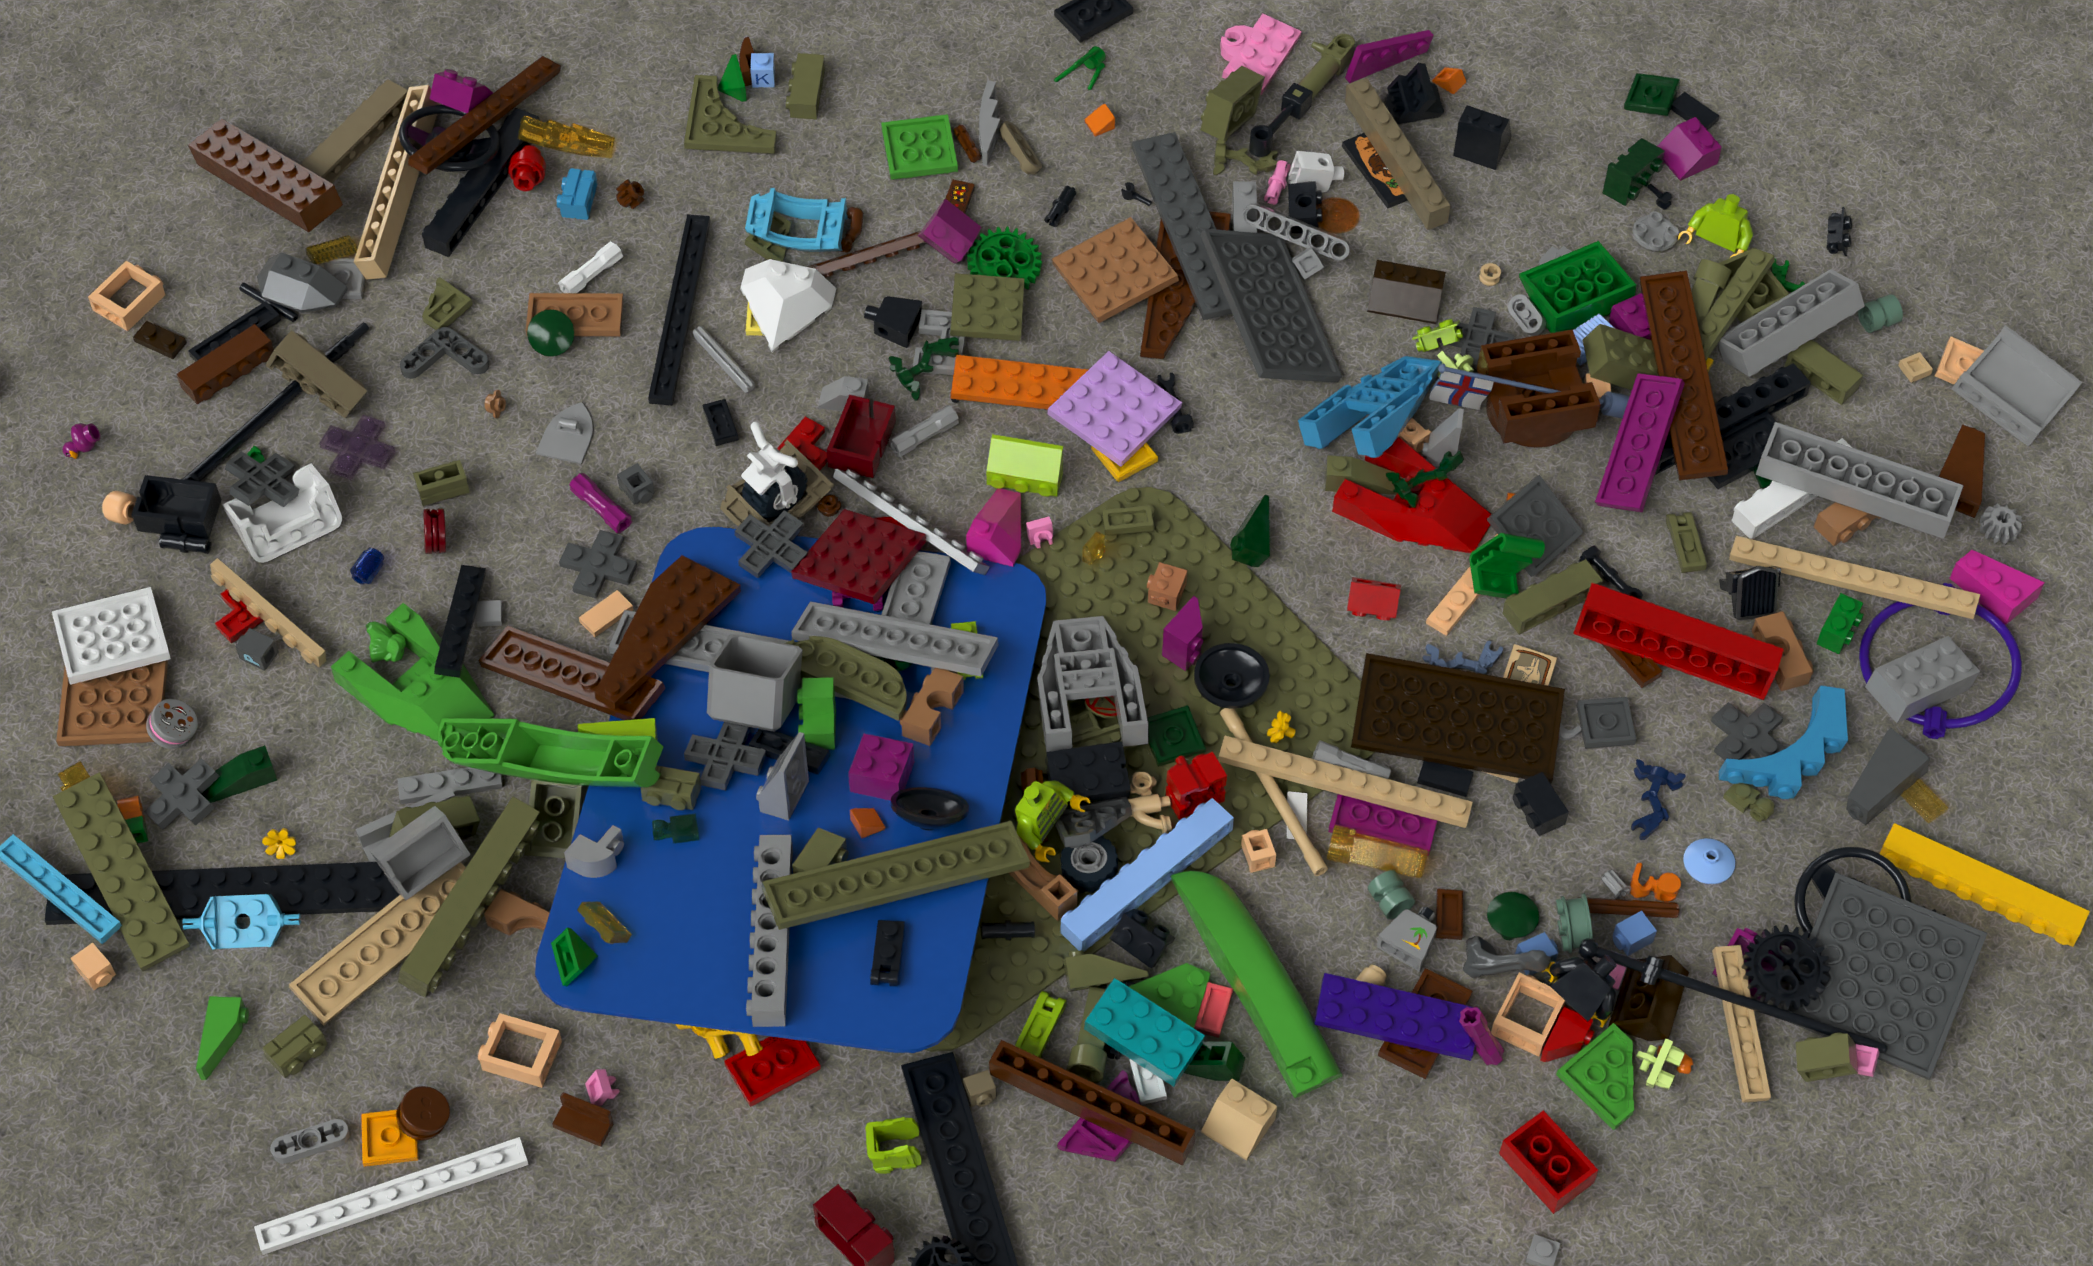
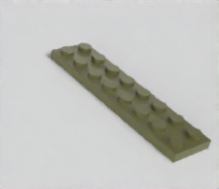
M99 772L52 796L113 916L120 921L122 925L120 930L140 969L145 971L190 947L183 930L101 773Z

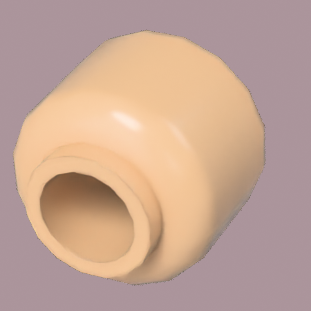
M121 491L110 492L102 504L104 517L109 521L127 525L133 521L131 514L137 498L132 494Z

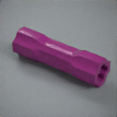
M579 473L572 479L569 484L570 490L580 500L585 501L616 533L623 532L631 525L632 516L605 495L585 473Z
M1466 1007L1460 1012L1459 1022L1472 1038L1476 1045V1051L1486 1065H1498L1503 1060L1504 1050L1489 1030L1488 1022L1483 1013L1477 1007Z

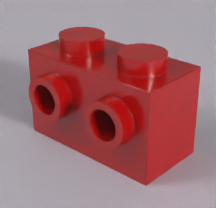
M1352 577L1347 611H1352V615L1365 617L1366 614L1376 615L1377 619L1386 621L1396 618L1401 585Z

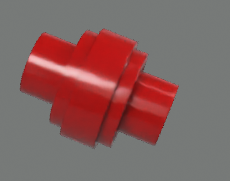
M525 146L511 157L508 172L514 181V186L521 191H530L534 186L543 181L546 172V162L537 147Z

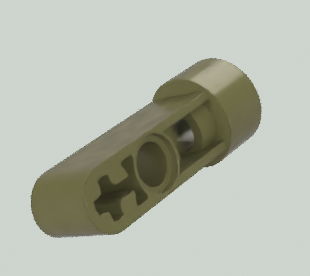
M1701 259L1693 277L1695 284L1691 291L1698 326L1713 307L1719 291L1725 289L1732 272L1729 268L1707 259Z
M1090 986L1077 1045L1071 1049L1066 1070L1093 1083H1099L1103 1079L1107 1062V1054L1104 1052L1106 1043L1084 1030L1085 1020L1106 989Z

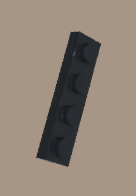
M265 301L188 350L189 355L196 362L254 324L264 332L281 321L280 315Z

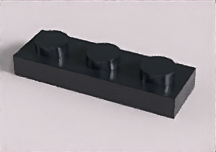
M758 729L749 746L766 750L767 757L777 760L794 737L777 731ZM805 742L808 771L818 775L829 759L830 752L828 749Z

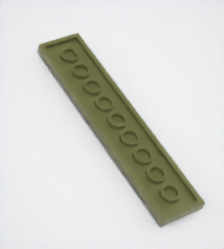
M1012 821L762 881V890L777 927L781 930L1029 868L1030 860Z

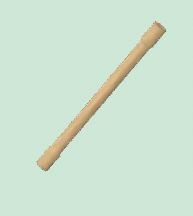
M1229 708L1221 710L1220 715L1235 738L1253 743L1236 710ZM1256 772L1303 852L1304 858L1314 876L1324 874L1328 870L1327 865L1318 850L1313 846L1273 776Z

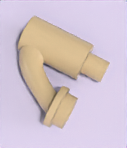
M1158 794L1128 799L1132 809L1131 817H1134L1138 822L1146 826L1162 829L1163 834L1172 831L1169 816L1160 815V819H1156L1146 815L1160 812L1161 807L1170 806L1169 796L1159 797Z

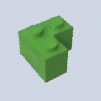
M833 677L803 678L802 688L797 689L798 704H802L799 705V720H803V725H798V733H804L805 742L828 750H835L836 702Z

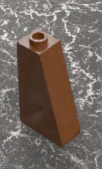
M1962 424L1939 477L1963 485L1955 511L1975 518L1982 502L1985 433Z

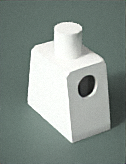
M1297 151L1287 181L1288 184L1316 181L1317 191L1327 192L1332 180H1343L1344 169L1342 166H1333L1329 154Z

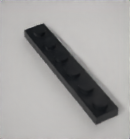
M461 565L435 664L434 674L460 678L486 575V568Z

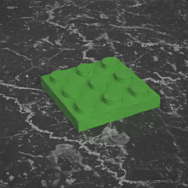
M948 114L881 122L891 180L958 172Z

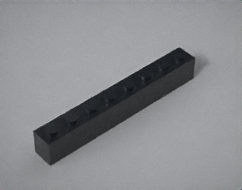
M515 108L505 118L504 124L497 130L500 137V147L496 156L487 164L469 170L459 180L458 186L453 193L448 195L442 208L436 211L430 224L424 227L422 238L426 249L450 257L509 176L508 168L511 157L523 147L531 146L533 141L520 137L523 122L541 128L539 116Z

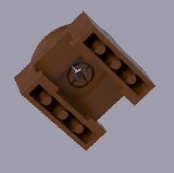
M1573 329L1481 345L1477 364L1479 374L1560 391L1545 393L1494 382L1491 392L1487 396L1486 412L1490 423L1500 434L1503 444L1513 442L1526 447H1548L1564 441L1574 431L1596 427L1601 404L1593 383H1582L1578 373L1576 362L1577 358H1580L1581 350Z

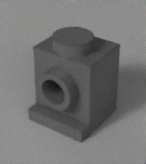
M638 463L617 474L619 488L621 491H624L634 505L638 502L647 503L650 501L655 493L653 482Z

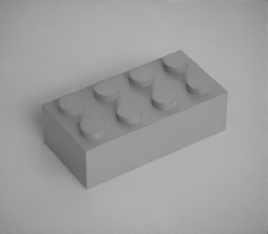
M1946 636L1875 668L1865 688L1893 720L1899 723L1925 709L1969 690L1979 675L1980 670L1949 636Z

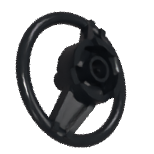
M445 105L427 106L412 112L403 120L399 129V140L403 149L411 156L446 130L443 127H434L430 134L412 126L418 119L434 114H453L463 117L466 113ZM491 125L486 129L490 135L489 138L473 139L435 169L445 172L468 171L490 162L496 156L500 147V137L495 126Z
M1843 847L1828 851L1812 861L1798 881L1794 904L1799 925L1804 933L1806 931L1809 932V938L1813 927L1808 919L1805 908L1806 890L1810 881H1812L1825 900L1834 875L1837 873L1827 864L1831 861L1846 857H1856L1876 863L1893 878L1901 899L1912 903L1910 889L1903 874L1886 857L1869 849Z

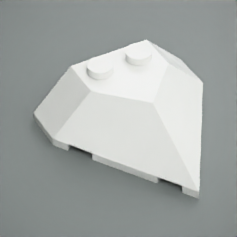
M772 259L746 268L740 288L743 296H746L749 302V308L762 334L765 335L772 353L785 340L789 341L815 322V318L823 312L827 313L832 309L836 293V287L816 269Z

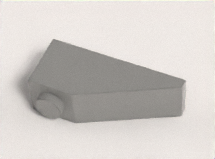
M1233 181V231L1257 233V228L1248 225L1243 219V211L1246 206L1251 203H1257L1256 182ZM1252 208L1247 211L1249 219L1257 220V209Z
M1459 408L1430 433L1429 443L1424 442L1422 456L1426 457L1437 468H1439V464L1446 452L1450 451L1452 456L1457 453L1464 409Z

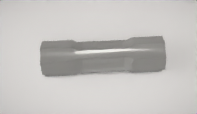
M947 405L933 413L930 418L909 430H903L889 438L891 450L897 457H902L914 450L922 442L959 424V417L951 405Z
M1321 740L1317 743L1312 759L1386 779L1389 778L1391 772L1387 766L1365 760Z

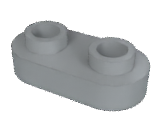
M1522 294L1511 298L1508 304L1509 313L1522 330L1532 336L1542 333L1546 326V320L1534 303ZM1525 305L1524 310L1520 311V308ZM1537 321L1536 327L1533 328L1534 322Z

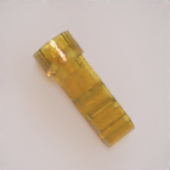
M1335 824L1327 860L1343 864L1352 862L1385 871L1395 870L1398 874L1422 878L1428 851L1419 847L1356 833V829Z

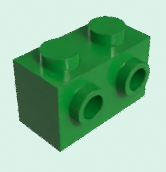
M1840 593L1821 629L1816 645L1840 654L1844 644L1849 646L1855 634L1852 629L1854 626L1859 627L1864 616L1860 612L1863 602Z

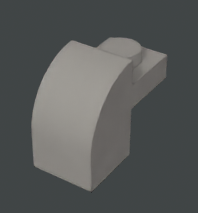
M612 825L598 843L580 834L564 852L567 868L589 878L602 877L613 872L617 868L615 856L620 854L624 846L622 830Z

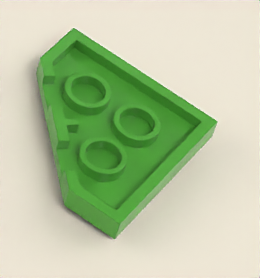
M1185 963L1129 987L1194 1028L1210 972Z
M1614 1023L1558 1069L1556 1073L1612 1130L1618 1128L1634 1112L1633 1041Z

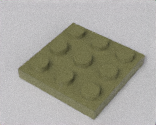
M955 273L950 336L1020 341L1024 279Z

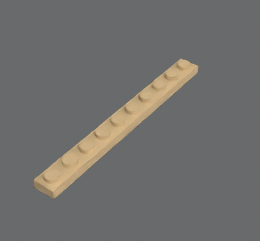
M1736 536L1729 560L1742 564L1764 567L1776 566L1781 568V573L1970 619H1974L1980 594L1740 536Z
M1224 736L1218 761L1221 763L1463 828L1467 826L1473 803L1468 800L1229 736Z

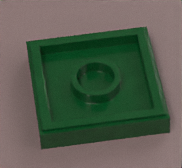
M1636 73L1625 100L1624 109L1668 116L1680 86V79Z
M1188 705L1147 717L1148 744L1158 767L1176 762L1175 760L1179 756L1189 758L1205 753L1206 747Z

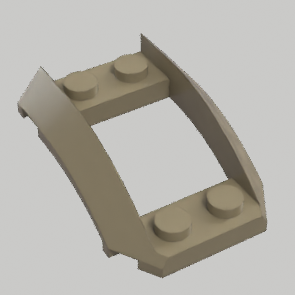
M786 440L784 442L785 445L779 451L798 460L797 466L808 478L805 490L808 494L788 511V513L799 519L812 509L835 485ZM744 479L733 485L729 484L726 487L728 490L725 500L722 499L720 509L738 527L749 514L768 527L774 522L769 523L743 499Z

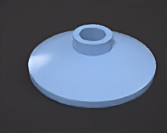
M1709 838L1696 840L1687 847L1684 853L1683 862L1687 872L1701 883L1719 884L1730 878L1734 872V855L1729 847L1718 840ZM1707 855H1711L1715 857V859H1709Z

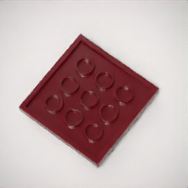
M844 509L809 549L808 555L791 570L792 577L875 605L927 542L926 534Z

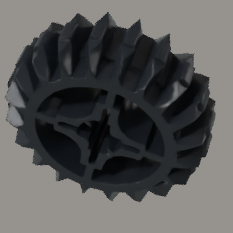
M944 1235L941 1240L933 1236L931 1244L928 1241H923V1249L914 1248L915 1253H917L915 1258L908 1257V1261L912 1263L911 1266H977L973 1262L975 1256L972 1252H969V1247L966 1244H961V1241L957 1238L951 1240L948 1236ZM945 1255H955L958 1263H948Z

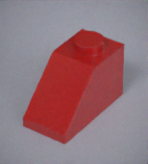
M1563 1007L1543 1048L1540 1061L1548 1062L1579 1053L1583 1045H1588L1595 1033V1031L1591 1030L1593 1019L1587 1022L1579 1013Z

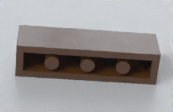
M256 324L252 325L177 373L181 388L196 404L210 399L214 393L230 386L233 381L242 375L249 374L259 364L267 362L274 351L272 341Z

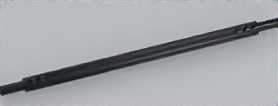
M363 322L348 336L344 335L341 340L337 341L325 353L326 358L332 363L340 359L343 354H346L355 345L354 342L369 330L368 325ZM294 380L182 479L201 481L302 392L300 383ZM167 495L159 504L164 506L174 495Z

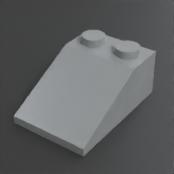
M799 732L779 756L774 767L771 766L769 768L767 780L764 786L761 785L756 795V800L759 801L760 812L785 820L790 819L809 782L804 733Z

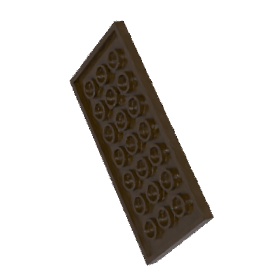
M1366 653L1351 748L1527 779L1543 772L1551 784L1554 776L1565 689Z

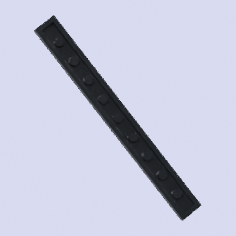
M687 214L648 396L649 404L673 405L710 227V216Z

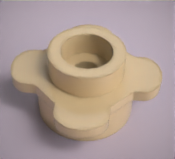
M1135 772L1132 775L1130 793H1136L1141 796L1151 795V789L1156 785L1157 781L1146 772Z

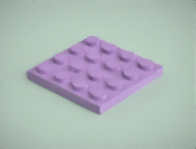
M1108 351L1048 408L1047 414L1122 467L1181 409L1182 402Z

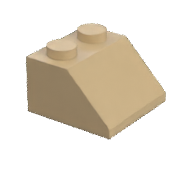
M1231 1079L1217 1098L1201 1133L1247 1160L1275 1121L1277 1106Z

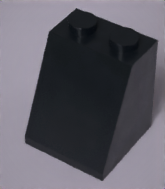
M1466 105L1458 122L1453 156L1496 170L1512 137L1510 119Z

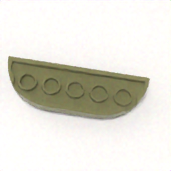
M809 636V640L795 642L793 639L785 643L799 646L802 649V677H833L835 692L899 721L902 718L907 703L906 689L901 675L888 663L828 637Z

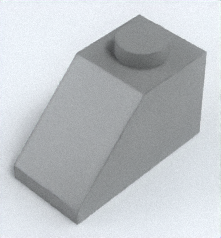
M844 376L822 387L818 408L843 411L849 394L868 399V379Z

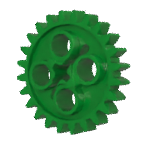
M1009 226L1006 227L1005 232H1002L1000 227H997L995 233L988 229L987 236L980 233L979 240L975 239L973 246L969 248V254H967V269L971 270L970 274L1003 277L1000 274H1005L1007 276L1004 277L1023 278L1024 288L1028 290L1030 283L1035 284L1036 276H1040L1042 253L1038 252L1039 245H1033V238L1026 240V232L1018 235V228L1012 233Z

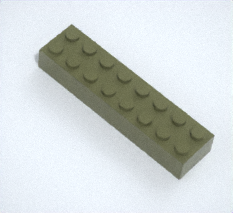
M512 796L401 966L398 983L426 998L429 991L434 994L442 981V971H449L456 959L457 948L460 950L464 948L470 937L468 936L471 932L470 928H476L484 916L485 905L490 906L498 894L496 893L499 888L498 885H504L511 874L510 870L513 867L512 863L518 864L525 852L526 842L531 843L538 833V827L541 823L538 821L539 811Z

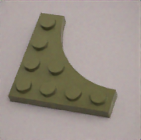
M695 75L684 139L685 149L775 154L777 132L775 130L762 129L750 124L746 126L737 121V117L727 108H724L720 101L717 90V76Z

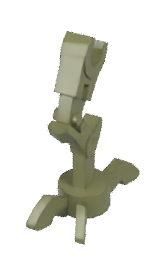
M1228 138L1224 141L1216 140L1213 175H1218L1225 170L1223 165L1226 163L1225 158L1241 161L1249 167V172L1257 175L1258 171L1269 172L1276 168L1278 161L1274 159L1277 158V151H1272L1269 155L1255 161L1246 155L1248 148H1242L1238 151L1225 150L1227 146L1225 143Z

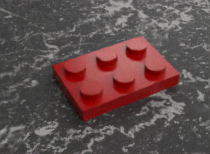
M771 1036L760 1041L763 1049L757 1054L747 1056L746 1050H743L724 1060L726 1069L750 1107L821 1069L818 1060L806 1041Z

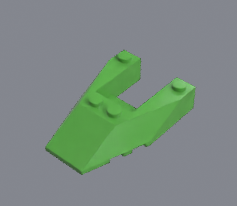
M404 603L385 618L387 627L393 634L403 635L406 639V647L421 659L393 684L389 683L350 651L331 666L335 682L386 723L401 726L415 734L426 735L435 741H438V730L442 718L492 719L495 716L464 664L460 678L434 674L442 638L420 615Z

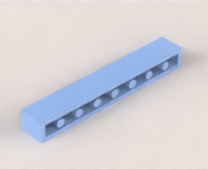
M1213 798L1206 803L1199 804L1192 815L1187 819L1182 818L1171 832L1162 834L1156 841V844L1150 849L1145 848L1142 850L1134 862L1131 864L1127 863L1120 869L1118 875L1113 879L1105 880L1099 890L1093 895H1087L1076 909L1067 911L1061 918L1060 933L1077 950L1086 951L1114 928L1124 913L1141 906L1171 881V875L1185 870L1233 830L1234 817Z

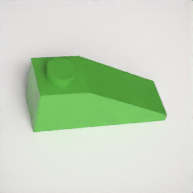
M209 996L196 1066L201 1080H207L242 1033L243 1023L247 1024L249 1010L245 1007L241 997Z

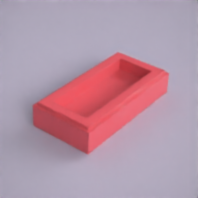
M1210 982L1207 983L1194 1029L1206 1035L1220 1037L1233 994L1232 988Z

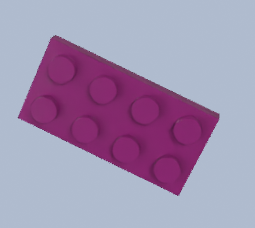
M1338 794L1328 832L1429 856L1437 820Z

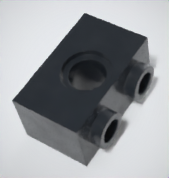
M1316 181L1288 184L1289 216L1319 228V222H1323L1322 208H1319V204H1322L1323 200L1322 191H1317ZM1291 227V233H1303L1301 227Z

